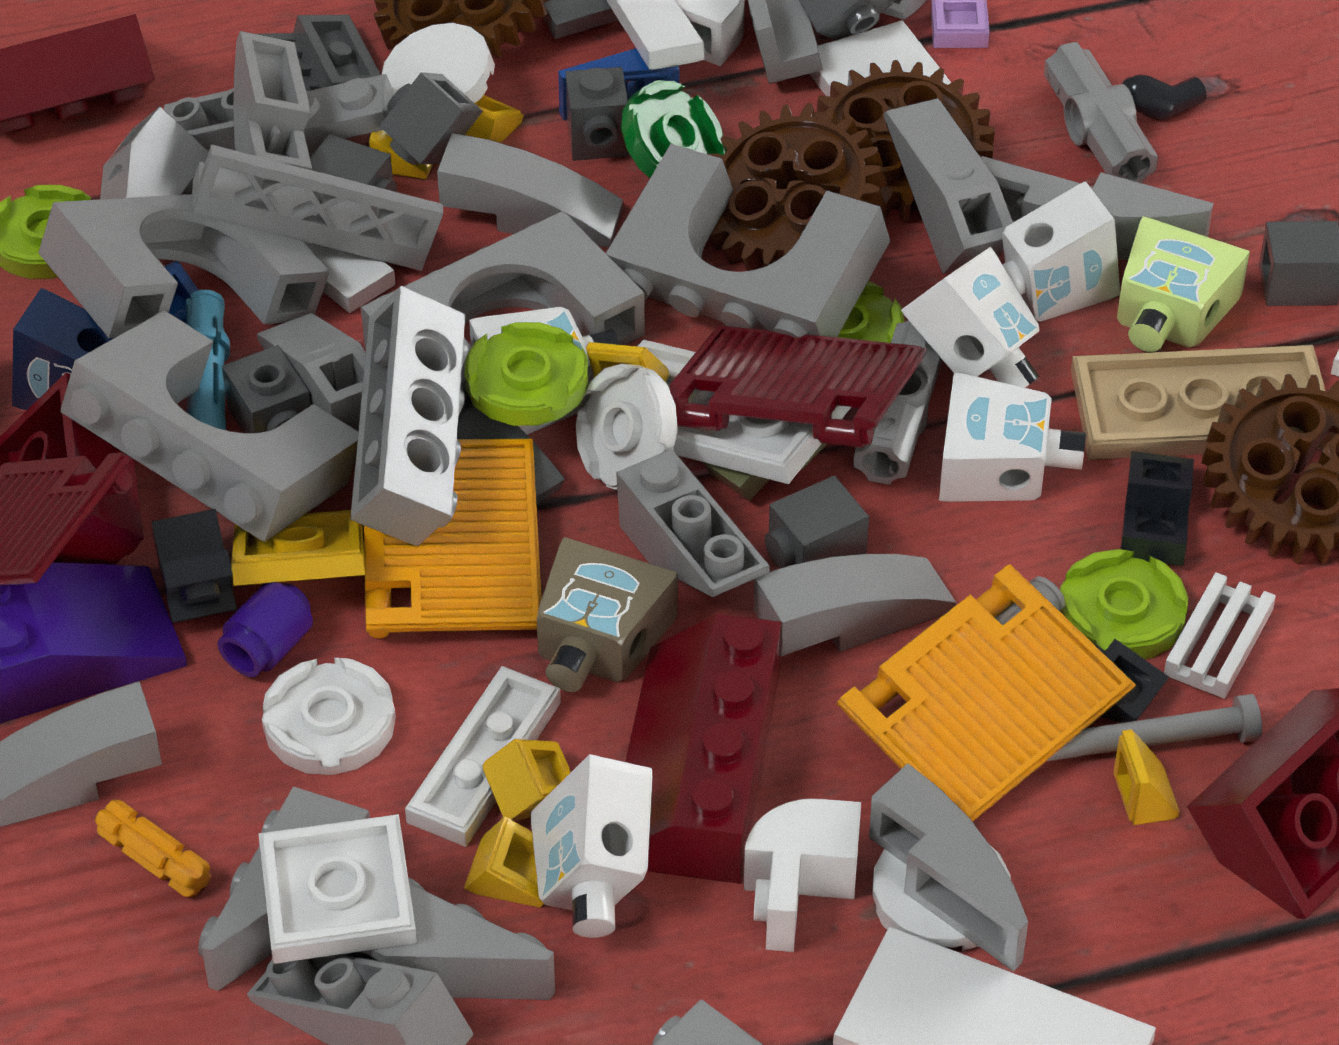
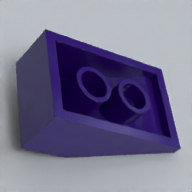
M53 562L37 583L0 585V724L187 666L186 656L149 566Z

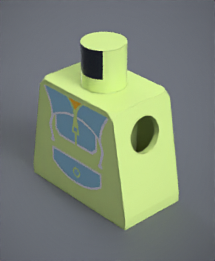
M1143 216L1139 223L1124 272L1117 320L1121 325L1130 327L1128 336L1133 345L1146 352L1158 351L1165 340L1189 348L1198 346L1240 299L1243 293L1250 251Z

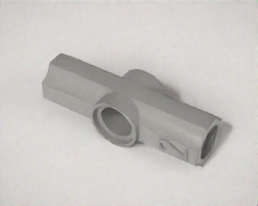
M1078 42L1059 46L1058 50L1045 60L1044 76L1064 106L1065 125L1071 140L1078 146L1088 144L1106 174L1143 183L1144 179L1156 171L1158 155L1137 124L1136 108L1129 89L1124 84L1112 85L1090 50L1081 48Z
M909 320L904 323H897L891 343L922 346L926 348V355L879 424L874 428L871 445H866L864 448L856 447L854 454V467L861 470L869 481L888 485L895 479L907 476L918 437L927 426L928 406L943 361Z

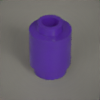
M264 583L224 624L223 636L217 643L220 654L234 670L247 677H256L261 671H271L312 628L313 618L310 612V603L307 597L291 584Z

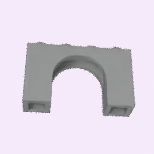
M671 143L606 252L644 292V300L649 297L670 304L684 315L697 317L701 314L722 321L726 326L769 330L790 335L794 338L805 334L837 337L890 243L880 206L826 191L799 240L782 258L768 266L751 271L733 272L718 269L706 263L701 257L704 246L726 209L733 192L725 165L721 158Z
M192 194L53 202L38 252L108 338H116L163 310L169 313L178 282L158 259L188 263L218 276L238 294L263 324L284 323L309 313L315 315L330 272L301 240L192 213Z
M564 211L532 224L524 230L403 286L464 313L465 324L479 314L498 308L522 307L539 310L563 307L570 311L582 337L613 329L619 344L626 345L645 335L644 292ZM395 291L361 306L365 350L369 318ZM464 338L463 341H465V342L467 343V345H468V351H467V354H468V352L470 351V349H471L472 346H471V345L467 342V340ZM465 361L461 369L460 390L464 392V404L461 412L473 406L465 390Z
M165 310L74 361L60 412L208 507L216 509V512L263 542L269 540L348 485L356 462L358 431L315 404L279 427L262 433H237L215 428L195 419L181 409L177 403L199 389L213 340Z

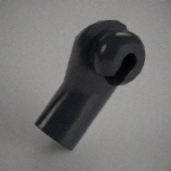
M1143 74L1128 77L1121 83L1129 89L1136 111L1154 120H1165L1205 102L1207 97L1203 82L1195 76L1173 86Z

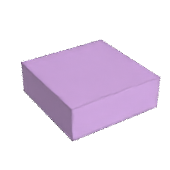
M931 0L933 48H988L990 32L987 0Z

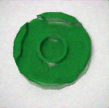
M656 80L644 86L630 97L622 112L621 130L627 151L638 168L649 178L653 175L671 143L705 154H725L720 140L723 136L721 125L710 106L700 96L696 95L694 98H691L687 93L681 91L685 86L675 81Z

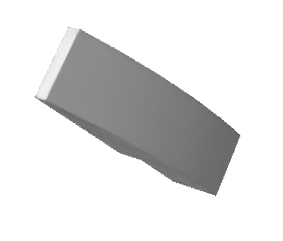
M240 31L236 40L233 111L235 151L312 170L304 135V129L310 118L311 110L295 43Z
M452 133L437 171L439 202L443 204V207L496 214L497 231L515 234L532 224L564 211L598 246L610 247L623 211V200L596 182L561 164L528 151L487 139Z
M859 554L830 557L784 567L754 579L753 611L758 619L781 622V656L832 639L839 652L943 616L956 606V601L927 558L902 554Z
M140 681L97 694L55 711L0 741V827L99 800L96 783L162 765L156 730Z
M907 763L872 795L869 838L907 865L905 894L1009 969L1015 971L1023 963L1028 920L1012 881L997 854L971 819L939 787Z

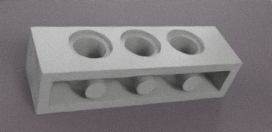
M400 286L369 318L350 520L418 547L438 527L443 528L449 523L457 506V494L453 491L454 470L461 452V444L457 440L458 416L464 404V392L460 390L461 369L467 356L468 345L463 341L464 313Z

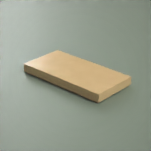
M1314 346L1072 356L1071 375L1082 430L1086 432L1085 445L1088 460L1130 458L1131 451L1168 456L1203 454L1212 422L1218 421L1222 406L1225 403L1235 405L1239 390L1242 388L1256 396L1261 379L1266 378L1276 390H1280L1285 374L1292 375L1298 388H1306L1308 380L1313 374L1318 377L1320 390L1325 391ZM1289 427L1291 430L1296 431L1298 433H1305L1303 430H1300L1296 427ZM1334 432L1328 433L1318 444L1317 449H1323L1329 440L1331 441L1337 434Z

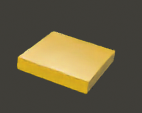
M351 510L306 513L269 540L263 542L235 524L231 563L233 585L365 575L364 526L350 520Z

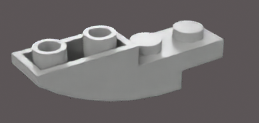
M386 74L364 79L356 78L342 84L310 91L306 90L311 110L310 118L304 129L309 157L311 158L329 134L346 139L382 131L379 125L390 113L387 110V105L394 93ZM234 88L196 98H183L177 102L164 105V111L208 151L211 144L235 150Z
M981 157L998 181L1013 222L1080 184L995 159ZM1102 172L1094 187L1090 186L1115 219L1118 260L1129 259L1138 226L1143 216L1206 237L1209 235L1214 204L1212 202Z

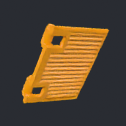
M457 439L461 444V452L454 470L453 491L457 494L455 512L446 526L443 528L438 527L418 547L364 525L366 632H369L371 637L376 639L385 638L389 635V632L537 629V614L542 597L533 439ZM391 588H411V607L392 608Z
M1008 564L994 575L991 588L977 599L971 594L880 665L875 680L861 691L854 686L840 697L837 705L900 769L907 763L939 787L973 822L1131 692L1136 684L1011 564ZM1015 603L1021 609L1018 614L1004 625L995 619L996 616ZM897 695H900L907 701L888 718L879 711Z

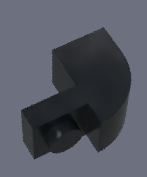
M216 509L151 521L153 540L172 623L237 610L232 588V569L228 551L224 550Z

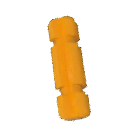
M111 800L105 809L97 813L95 823L98 825L97 832L101 837L114 846L124 845L123 853L159 879L167 880L170 878L168 885L184 897H196L201 889L209 884L212 876L209 872L210 865L206 860L191 850L184 851L183 853L182 850L185 845L146 817H138L136 819L138 812L125 802Z

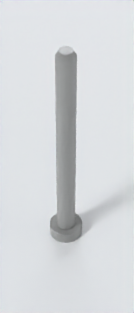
M1253 694L1235 696L1232 707L1086 728L1047 761L1117 751L1119 736L1122 734V730L1132 729L1147 746L1237 733L1242 743L1256 741L1262 736L1261 713L1256 697Z

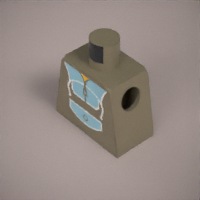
M564 537L559 545L537 614L538 653L544 659L550 660L545 671L548 680L554 686L568 692L580 690L589 673L614 682L626 680L649 653L650 647L658 642L678 615V572Z

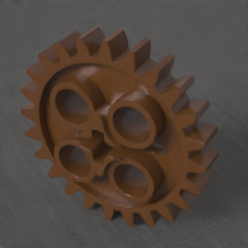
M374 0L378 10L374 13V17L387 49H394L396 45L410 34L431 25L456 23L472 27L482 35L490 53L499 58L502 56L500 45L505 42L514 46L521 44L518 36L519 31L535 32L537 28L533 18L546 16L547 11L544 3L551 0Z
M893 60L891 71L883 73L875 63H870L868 77L864 78L852 69L848 73L847 86L833 81L830 87V97L822 95L818 97L817 112H815L817 118H820L829 107L834 108L839 122L851 116L854 119L857 130L862 131L866 129L873 147H877L883 163L882 170L887 181V186L880 189L885 201L884 207H881L884 220L889 215L891 209H899L903 221L909 222L912 209H918L883 115L885 111L889 110L888 106L891 107V110L938 98L980 157L993 158L995 128L989 126V109H978L980 99L978 93L962 96L964 80L958 79L948 85L943 83L944 69L942 68L936 70L929 77L923 75L922 62H917L911 72H903L899 61Z
M807 103L800 116L793 117L790 107L786 104L781 109L780 119L773 121L765 110L760 111V126L753 129L749 124L743 121L739 122L738 125L742 137L735 140L731 137L722 136L720 140L726 153L724 155L708 154L723 160L733 187L729 203L709 238L716 251L723 249L730 264H734L742 259L747 271L758 269L762 263L768 266L776 262L794 247L810 221L807 218L814 214L826 191L880 206V208L885 205L880 189L887 186V181L882 170L883 163L877 147H873L866 129L858 131L851 116L839 122L834 108L831 107L820 118H817L812 104Z
M1285 374L1280 390H1276L1266 378L1261 379L1256 396L1242 388L1239 390L1235 405L1225 403L1222 406L1218 421L1212 422L1206 440L1207 444L1201 463L1208 466L1203 479V485L1216 488L1211 506L1212 508L1231 507L1225 526L1232 528L1245 523L1249 527L1245 538L1246 544L1250 545L1262 536L1269 539V556L1274 557L1281 547L1285 545L1291 547L1295 563L1301 562L1306 549H1314L1321 564H1327L1333 547H1336L1339 551V381L1333 384L1329 392L1320 390L1317 375H1311L1306 388H1298L1292 375ZM1289 427H1296L1300 430H1303L1305 433H1298L1296 431L1291 430ZM1330 432L1336 433L1337 435L1324 446L1319 462H1312L1305 469L1286 501L1282 504L1275 503L1274 501L1288 489L1293 473L1298 474L1302 472L1308 465L1322 439ZM1253 468H1261L1268 471L1271 475L1261 474ZM1306 502L1320 505L1324 510L1314 509L1308 506Z

